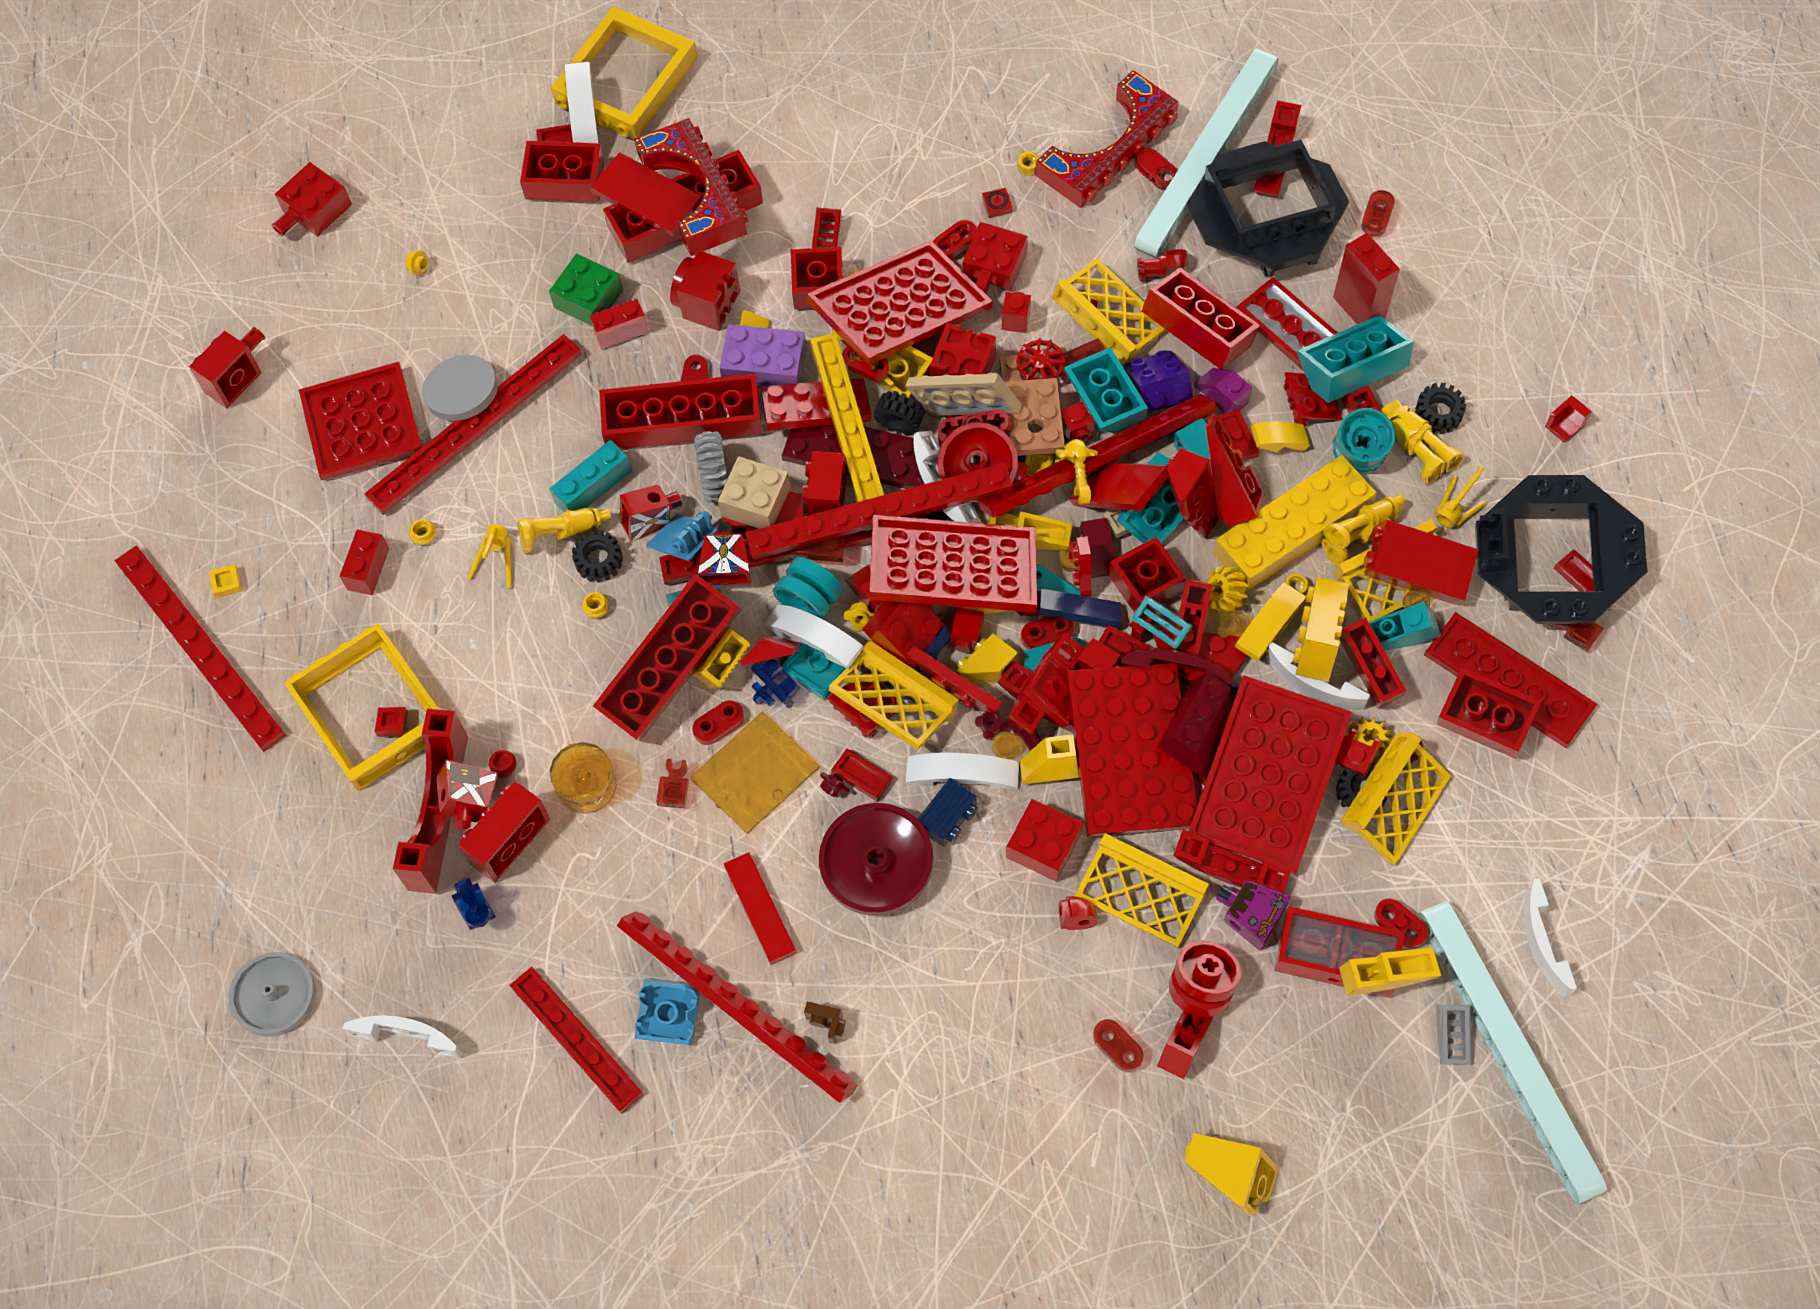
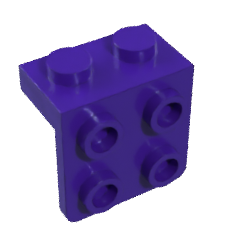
M1158 351L1155 355L1135 358L1124 365V370L1137 385L1138 393L1148 407L1147 412L1193 398L1189 370L1172 351Z

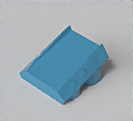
M645 978L644 985L639 991L640 1009L635 1024V1039L692 1045L701 993L689 983Z

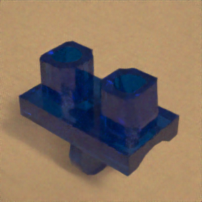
M770 659L761 666L755 663L751 667L752 671L765 684L761 686L758 682H755L752 685L756 692L752 699L757 705L765 702L769 707L775 703V700L771 697L773 693L788 709L794 704L791 699L801 687L790 676L777 685L774 679L784 669L775 659Z
M466 878L454 884L457 893L451 895L470 930L484 927L489 920L496 918L478 883L473 885L471 879Z

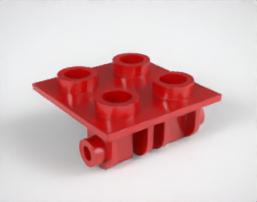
M1284 373L1286 379L1283 388L1286 390L1290 410L1293 411L1294 423L1306 426L1309 419L1342 420L1337 401L1334 400L1328 403L1314 392L1305 373Z
M866 670V671H864V672H863L862 674H860V675H871V674ZM860 682L861 691L875 690L874 682ZM879 682L880 690H887V689ZM848 683L842 687L846 691H856L855 683ZM835 694L827 698L833 705V709L840 711L845 716L846 721H851L850 724L853 727L856 726L862 732L863 737L872 739L877 734L876 728L880 726L878 723ZM877 697L863 698V703L866 705L878 706ZM882 697L883 706L898 705L896 697ZM885 713V716L889 719L896 713Z

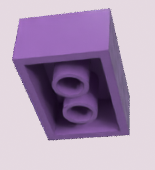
M728 324L719 368L721 377L756 373L758 388H761V386L801 383L807 349L805 332Z

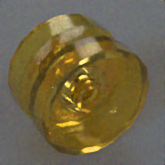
M586 742L570 744L561 749L552 761L550 767L551 783L562 804L571 811L582 814L596 812L607 806L614 797L617 788L616 774L607 754L597 745Z

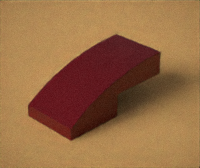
M1107 517L1080 522L1082 537H1088L1091 552V578L1109 576L1110 561L1115 559Z

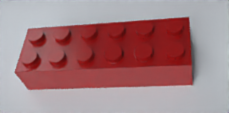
M738 149L718 158L717 161L721 169L720 175L725 174L730 185L728 190L735 192L739 201L738 208H743L747 211L763 204L761 185L740 150ZM683 173L671 179L701 195L703 199L705 187L692 175ZM613 204L603 208L607 227L627 263L681 240L679 231L672 237Z
M756 373L599 390L601 431L604 444L611 440L619 449L694 442L696 435L708 431H717L721 435V439L762 435Z
M694 574L600 695L593 707L634 739L641 741L742 611L741 608L697 574Z

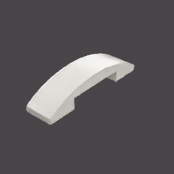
M590 63L565 64L573 142L599 143Z
M932 431L914 434V451L924 484L941 480L937 465L940 446ZM971 502L942 509L954 521L981 523Z
M777 605L763 624L765 629L783 638L788 635L823 652L827 659L849 669L864 649L862 644L832 624L806 611L787 605Z
M1273 642L1270 643L1266 659L1274 671L1292 688L1305 696L1343 709L1364 710L1370 694L1346 681L1341 690L1324 681L1295 675L1297 667L1293 665L1294 654Z
M971 753L912 755L907 757L906 784L934 786V782H946L949 778H952L957 783L990 785V789L1018 790L1019 762L1001 757Z
M1540 878L1534 879L1527 890L1524 904V926L1528 944L1539 969L1548 982L1564 998L1570 997L1577 987L1568 961L1557 963L1555 961L1540 916L1549 904Z
M386 1015L362 1017L344 1023L342 1028L350 1037L375 1042L378 1041L381 1031L428 1041L427 1047L433 1054L457 1059L462 1057V1052L443 1033L427 1024L409 1018Z

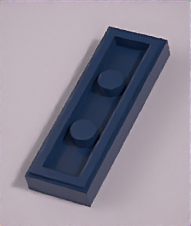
M1041 589L1038 614L1119 628L1121 623V602Z

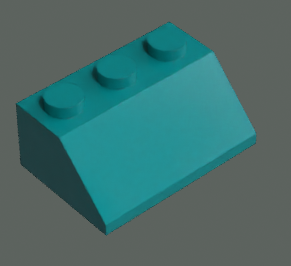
M1111 347L1064 367L1065 373L1100 431L1119 433L1146 420L1148 407Z

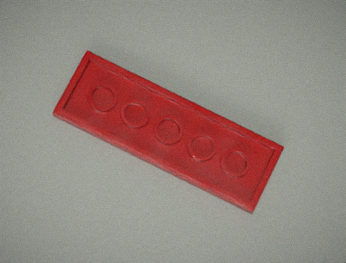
M1457 612L1453 614L1440 631L1441 636L1435 638L1424 653V656L1456 677L1462 667L1542 701L1531 726L1564 748L1569 745L1597 706L1596 702Z

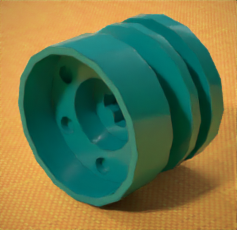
M1361 408L1350 412L1343 419L1333 440L1335 459L1343 455L1359 474H1368L1376 471L1384 463L1395 441V430L1391 421L1382 412L1371 408ZM1357 443H1359L1360 445L1365 443L1366 448H1364L1363 446L1358 447Z

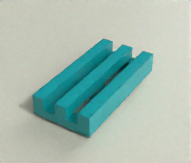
M1145 596L1132 617V620L1175 649L1180 648L1181 642L1185 640L1188 631L1193 627L1189 622L1150 596ZM1149 604L1150 606H1152L1153 608H1155L1156 610H1158L1159 612H1161L1162 614H1164L1165 616H1167L1168 618L1182 626V630H1179L1178 628H1176L1175 626H1173L1172 624H1170L1169 622H1167L1166 620H1164L1163 618H1161L1160 616L1146 608L1147 605ZM1144 613L1177 635V638L1174 640L1140 616Z

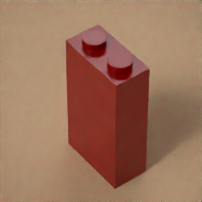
M1367 232L1346 244L1333 298L1356 324H1360L1378 315L1386 319L1400 268Z
M1388 519L1375 525L1370 540L1373 541L1371 551L1367 552L1363 564L1366 567L1365 576L1454 605L1466 600L1479 549Z

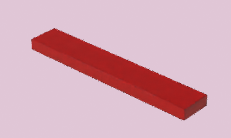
M532 966L509 985L621 1114L644 1095L641 1089Z

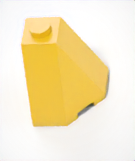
M1193 1133L1192 1140L1185 1149V1162L1247 1215L1254 1216L1258 1212L1257 1204L1260 1201L1266 1202L1271 1197L1279 1167L1261 1148Z

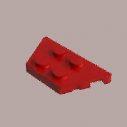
M1155 626L1171 638H1174V633L1165 627ZM1150 632L1157 647L1172 648L1171 645ZM1203 632L1199 655L1216 662L1232 676L1241 668L1248 656L1235 647L1241 636ZM1161 660L1164 664L1174 663ZM1176 663L1179 684L1190 685L1193 680L1206 672L1204 668Z
M914 645L907 654L931 677L936 685L948 693L952 692L959 698L958 702L971 710L975 707L980 711L996 713L1002 702Z

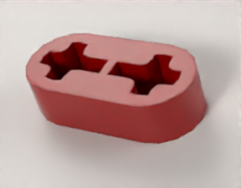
M850 346L843 350L842 356L848 370L876 382L883 381L888 377L890 371L886 358L871 365H867L860 357V360L854 359L853 362H850L849 356L854 357L856 355L855 351ZM881 364L882 370L878 369L876 372H873L872 366L877 367Z

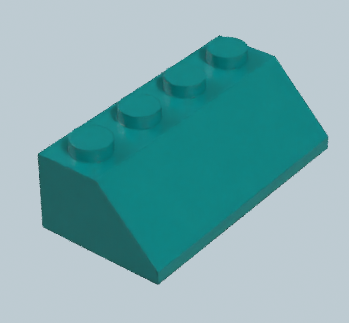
M1378 315L1298 350L1297 355L1311 389L1329 403L1409 367L1414 341L1381 315Z

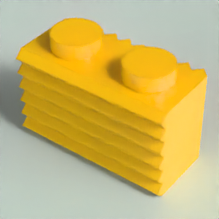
M729 628L692 676L709 689L721 687L722 683L725 682V678H728V674L732 673L731 670L735 669L734 665L738 664L741 656H744V652L750 647V643L733 629Z

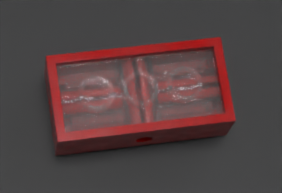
M1288 906L1284 916L1274 971L1344 987L1339 969L1340 966L1351 959L1376 957L1380 953L1402 951L1405 932ZM1395 988L1372 992V994L1390 998Z

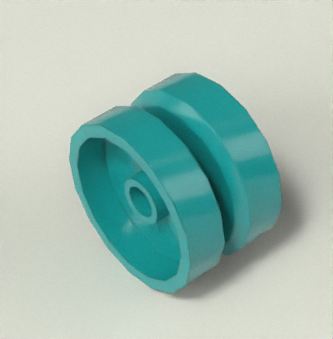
M796 557L786 569L787 576H782L773 588V595L781 605L806 611L823 620L830 612L829 605H834L843 593L842 585L831 572L816 562L803 557Z

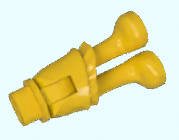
M1394 400L1382 408V413L1391 421L1395 430V436L1402 444L1403 449L1408 450L1410 456L1415 453L1424 464L1420 476L1426 485L1436 481L1441 476L1443 470L1452 472L1464 461L1465 455L1463 452L1448 446L1434 435L1429 421L1410 410L1408 405L1403 406L1398 400ZM1423 441H1425V442L1437 453V455L1434 454V453L1423 443Z
M1401 494L1393 498L1390 496L1385 497L1371 505L1362 506L1356 517L1325 527L1323 533L1326 538L1322 540V546L1331 563L1338 566V564L1348 560L1349 555L1346 547L1353 541L1363 545L1370 540L1375 525L1387 519L1391 521L1396 520L1399 513L1404 509V497Z
M583 508L575 511L566 510V512H562L553 518L518 519L517 527L524 554L530 553L534 549L536 537L554 533L556 540L559 541L563 538L567 539L571 536L589 532L594 526L596 529L600 528L601 523L611 521V513L609 508L600 511L597 508Z

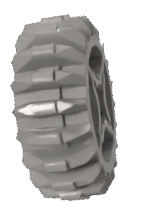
M708 431L696 435L694 439L704 500L707 503H718L728 480V473L721 435L717 431Z

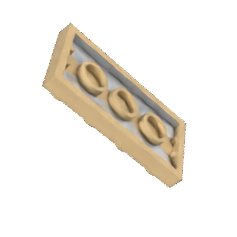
M995 373L909 377L906 383L907 389L921 403L930 416L968 415L996 409L1007 413H1019L1022 406L1021 402L1002 378Z

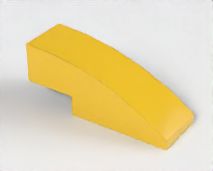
M1021 511L1018 516L1006 513L1003 516L994 518L989 516L987 524L1035 528L1036 550L1068 549L1072 523Z
M1283 582L1255 616L1237 641L1235 647L1258 662L1267 652L1270 643H1275L1284 633L1287 625L1300 612L1306 596Z
M1433 948L1380 953L1376 957L1348 960L1339 967L1347 996L1399 988L1436 979L1441 976Z

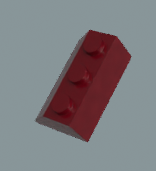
M1209 672L1193 680L1158 746L1203 779L1207 776L1212 766L1234 703L1231 688Z

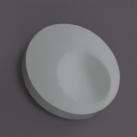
M460 355L443 361L428 374L423 384L422 395L431 413L438 418L449 421L464 420L479 414L489 406L497 393L498 379L492 366L483 358L473 355Z
M281 952L259 955L242 966L232 981L229 991L231 1012L238 1023L253 1034L265 1037L286 1034L298 1027L309 1015L315 1001V981L309 969L292 955Z

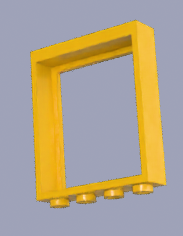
M612 6L569 64L591 63L615 30L673 55L672 59L630 115L593 98L596 123L599 126L612 129L623 137L635 139L640 137L698 58L696 45L690 39ZM564 70L551 87L554 103L561 109L569 110Z
M379 623L365 628L360 635L350 641L343 642L335 651L327 656L318 658L314 661L313 665L303 671L294 673L289 680L284 682L357 792L425 748L421 735L424 722L354 767L306 695L381 648L425 712L427 708L439 709Z

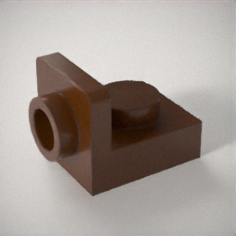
M807 1001L804 1010L806 1020H810L809 1024L820 1028H826V1025H830L828 1040L829 1043L835 1044L837 1036H843L846 1020L842 1019L841 1009Z

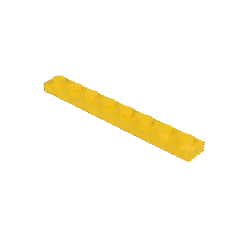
M836 333L810 338V346L839 444L845 456V464L856 501L860 502L884 495Z

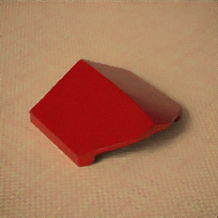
M767 635L740 660L741 666L794 654L801 649V645L799 642L783 637Z

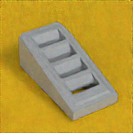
M1436 1005L1440 1064L1471 1065L1470 1005ZM1447 1014H1460V1020H1447ZM1447 1026H1460L1461 1032H1447ZM1448 1038H1461L1462 1044H1448ZM1448 1050H1462L1463 1056H1448Z

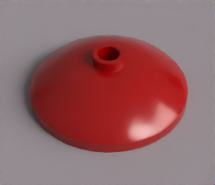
M971 422L954 429L943 441L937 459L938 472L941 479L1006 462L1011 481L1013 482L1018 468L1017 451L1010 437L999 427L985 422ZM979 455L980 461L976 464L972 463V456Z

